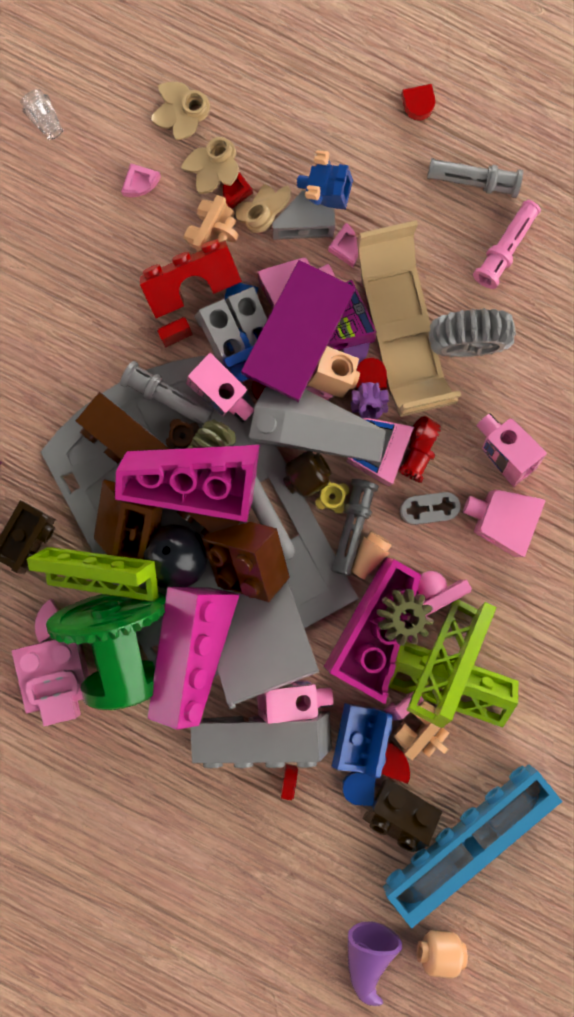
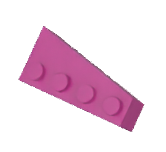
M260 445L127 451L116 470L115 500L247 522L253 501Z
M386 557L383 560L324 664L325 669L330 674L386 704L387 690L390 679L395 672V661L400 645L397 644L396 638L390 641L385 637L387 629L381 630L378 627V623L386 618L377 615V610L387 609L388 606L382 602L384 597L394 601L392 596L394 590H399L403 595L406 589H411L414 591L415 597L422 575L395 559ZM407 612L406 614L401 613L399 618L404 622L411 614Z
M167 587L165 613L163 614L153 679V696L150 698L147 719L176 730L199 726L240 594L211 587Z

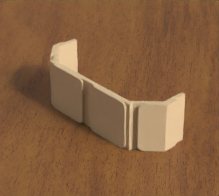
M417 220L363 232L357 238L358 257L365 297L371 321L377 331L376 339L381 361L387 370V385L400 417L456 404L461 396L460 391H451L444 378L439 355L433 352L431 342H429L430 320L415 259L414 233L418 226Z

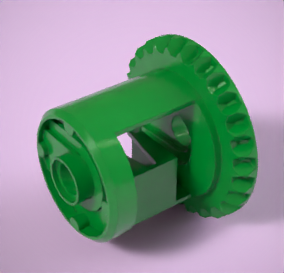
M158 592L159 598L155 601L100 594L70 604L57 611L47 620V632L52 639L59 643H76L77 645L89 643L92 646L97 671L88 676L81 684L83 701L87 706L97 710H118L135 706L153 696L155 666L153 661L141 660L136 631H141L143 627L150 626L152 622L158 621L160 616H163L166 598L162 593Z

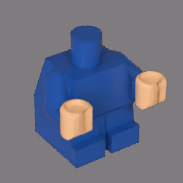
M317 150L315 152L317 156H314V163L317 165L311 167L309 176H298L297 188L306 189L305 197L315 205L321 204L329 208L346 210L353 183L349 166L339 164V166L331 165L329 152Z

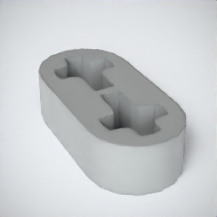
M449 492L413 496L406 499L400 506L401 518L410 525L447 521L455 518L460 511L459 499ZM442 498H446L447 503H452L453 509L448 510V515H445L443 510L433 511L432 506L441 504ZM411 502H415L416 507L427 506V512L418 514L417 519H414L412 514H407L406 509L411 507Z

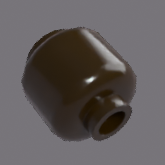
M306 451L285 465L287 476L283 478V481L292 494L297 492L302 497L308 498L329 484V475L332 472L320 453L315 455L311 451Z

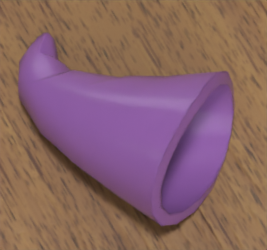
M373 921L358 923L349 930L348 967L351 984L359 1000L370 1006H380L383 1004V1000L376 994V985L390 962L402 950V942L392 929Z

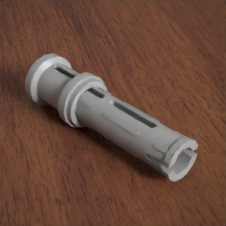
M431 158L427 179L431 178L482 187L483 191H486L488 194L495 191L511 194L512 198H517L523 179V170L518 169L517 172L498 169L497 165L489 166L487 169Z
M132 361L125 369L120 380V385L124 388L129 386L143 394L144 399L151 401L154 399L202 427L205 422L210 421L214 412L213 409L170 387L163 382V378L159 374L152 375L138 367L139 364L136 361Z

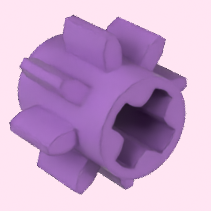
M362 383L357 391L352 390V413L359 412L362 419L371 418L378 420L383 412H388V390L380 391L379 383Z

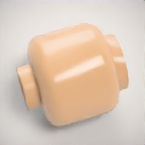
M430 930L425 934L423 941H419L417 944V960L419 963H422L424 971L429 976L452 979L465 970L468 958L467 948L457 934Z

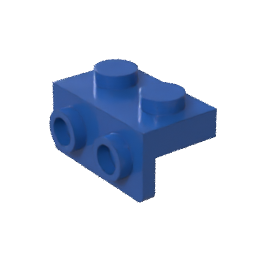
M344 703L332 767L337 770L366 773L373 778H380L382 768L386 762L385 753L388 739L392 732L393 715L375 707Z

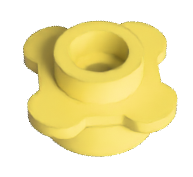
M329 480V484L321 489L320 496L315 501L317 508L320 510L328 508L334 510L337 514L342 513L345 506V496L349 493V487L344 483L340 485L331 483ZM334 494L335 499H330L329 495Z

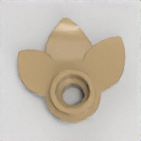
M166 82L158 85L159 92L165 103L151 116L152 122L162 129H173L176 140L189 138L196 132L198 123L204 120L210 112V103L207 96L198 90H189L182 82ZM193 105L200 106L198 110H190Z
M216 137L207 144V147L197 148L189 154L181 168L186 172L197 174L196 188L199 194L213 192L221 182L229 186L233 184L239 172V166L234 160L236 149L230 140L224 137Z
M264 184L252 202L237 204L236 218L239 222L246 223L247 228L252 233L268 230L274 221L275 215L288 204L291 197L290 187L288 185L284 186L275 193L270 186Z

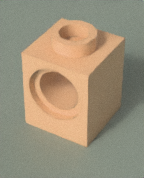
M327 346L308 386L343 398L349 389L353 390L358 383L360 372L356 371L359 358Z

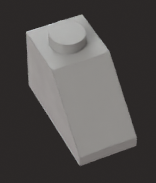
M301 191L273 222V240L334 237V208L313 204L305 197L306 191Z

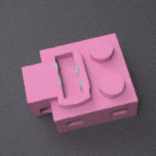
M51 640L12 650L26 714L40 710L43 726L75 719L81 715L78 700L83 699L81 684L89 676L82 643L79 645L76 643L66 644L65 642L59 643L56 640Z

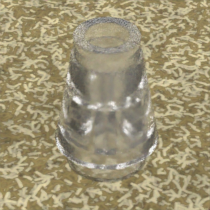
M40 89L27 93L20 102L23 106L22 112L48 140L57 138L62 134L63 128L60 125L49 96L43 94Z

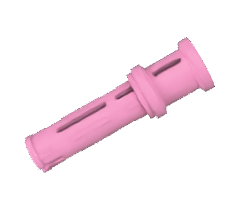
M531 200L523 201L521 208L507 227L498 244L488 249L486 260L480 268L475 269L473 277L479 284L489 289L497 288L501 274L505 268H509L513 263L512 254L541 211L538 204Z

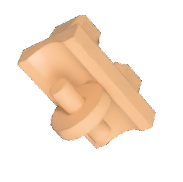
M216 195L214 201L202 200L197 208V215L203 220L200 228L193 225L189 226L184 234L185 241L197 251L202 250L201 246L214 239H218L219 242L224 240L236 242L239 235L233 229L236 222L233 218L235 212L227 206L226 199Z
M426 701L418 705L432 713L436 709V707ZM417 715L415 716L423 723L415 732L402 722L392 733L402 746L401 750L412 761L421 750L428 757L437 748L444 754L449 750L442 742L450 733L446 729H440V727Z

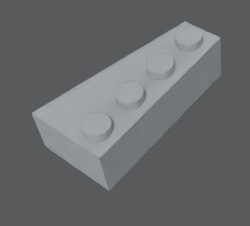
M318 711L319 715L315 719L267 724L259 715L249 717V722H244L243 716L201 718L199 726L190 727L192 763H203L204 768L222 767L223 763H234L235 768L252 767L254 763H265V766L268 768H278L285 766V762H297V767L301 768L317 766V762H320L332 749L330 711Z

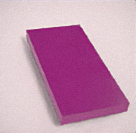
M298 260L245 362L241 374L299 402L356 287Z

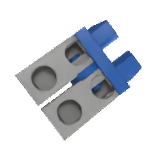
M254 287L232 295L226 301L223 299L199 309L194 316L199 327H202L216 359L240 382L250 379L242 375L241 370L267 322Z

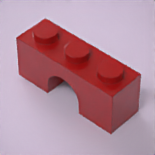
M218 239L211 240L201 246L202 250L190 255L189 252H183L173 257L172 263L161 267L160 264H156L143 271L144 275L140 276L139 284L155 318L184 307V299L179 288L181 283L188 277L199 276L205 279L210 285L213 294L242 282L225 240L221 242Z

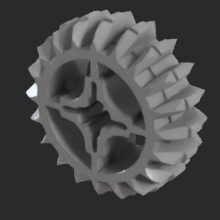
M483 308L479 310H461L455 313L450 312L448 315H441L432 321V324H430L429 342H431L433 352L441 356L473 357L493 354L495 352H502L514 344V336H516L515 324L512 315L503 310H486Z

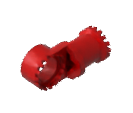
M427 416L420 417L412 426L414 428L410 436L412 440L409 445L410 452L403 466H399L398 469L399 473L407 478L410 476L409 479L412 480L413 478L418 483H422L424 479L422 475L429 461L434 460L436 456L431 451V448L437 440V436L439 437L440 435L438 432H441L439 429L441 428L440 424Z

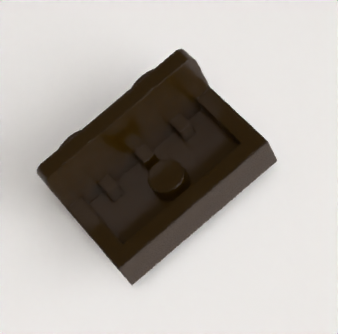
M20 500L0 534V562L12 568L11 571L17 574H25L27 570L30 571L27 558L36 554L43 542L47 543L55 531L53 524L56 519Z
M387 778L383 781L371 809L365 812L363 820L368 822L370 828L375 832L389 835L397 840V844L401 848L410 852H417L429 846L442 811Z

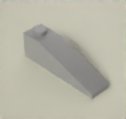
M266 386L254 408L249 438L260 444L380 463L386 431L306 389L300 401L297 402Z

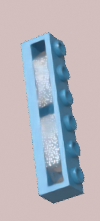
M530 764L526 767L521 766L515 769L510 774V780L501 788L497 786L490 790L482 804L477 808L471 807L466 810L460 817L461 821L452 829L446 828L441 831L433 845L427 850L424 848L417 851L412 856L411 863L402 871L397 869L388 876L386 884L383 886L386 897L411 928L416 926L563 802L538 770Z

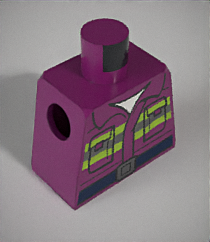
M352 280L346 282L355 287ZM357 289L328 347L342 351L344 348L375 342L377 331Z

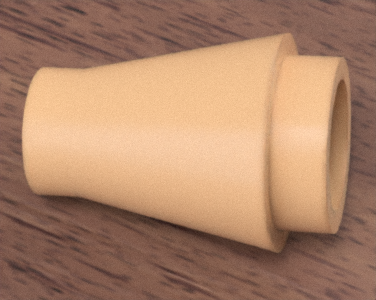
M371 531L367 537H363L351 572L365 580L390 554L388 550L392 544Z

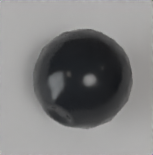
M170 524L161 526L153 532L144 552L143 560L155 561L157 586L167 589V587H190L196 583L205 572L208 558L202 538L196 531L187 526Z

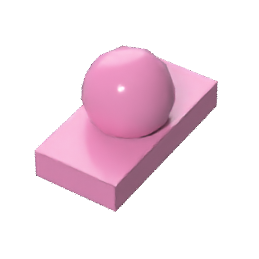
M427 571L421 574L417 593L426 597L423 605L428 604L433 608L430 613L425 615L428 616L470 593L472 588L467 580L461 579L447 587L446 580L442 574L436 571Z

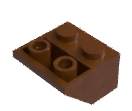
M104 479L101 487L94 540L107 555L143 559L151 535L160 527L163 508L115 500L116 482Z
M247 522L206 534L202 538L215 582L218 587L224 590H230L246 595L249 598L270 602L290 578L277 528Z

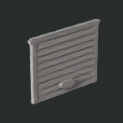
M288 580L270 602L249 598L243 594L239 595L217 666L229 709L235 708L237 703L319 673Z

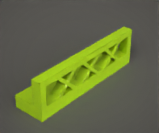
M46 547L27 558L29 570L45 573L47 585L147 601H155L159 598L155 561ZM146 582V590L140 589L139 585Z
M459 599L451 603L406 709L407 711L440 728L445 727L452 721L497 607L484 602L477 609ZM457 610L473 617L470 626L459 629L454 618ZM455 636L460 647L459 653L448 656L443 642L445 639ZM440 653L441 659L436 660L438 654ZM455 660L454 665L452 667L450 661ZM444 663L449 675L448 680L436 684L431 672L432 668ZM428 680L430 687L424 688ZM444 687L442 694H440L439 689ZM433 692L437 702L434 713L417 705L422 694Z
M406 642L404 646L400 645L395 661V672L390 679L388 687L406 694L415 691L431 650ZM440 653L438 654L436 660L441 659ZM455 660L450 661L452 667L454 665ZM444 663L433 666L431 672L436 684L447 681L449 675ZM474 665L462 694L471 697L473 701H459L456 711L503 728L518 705L519 681ZM397 672H401L411 676L413 680L402 681L395 678ZM432 691L421 695L424 700L437 704ZM495 705L503 708L499 715L488 711L485 707Z

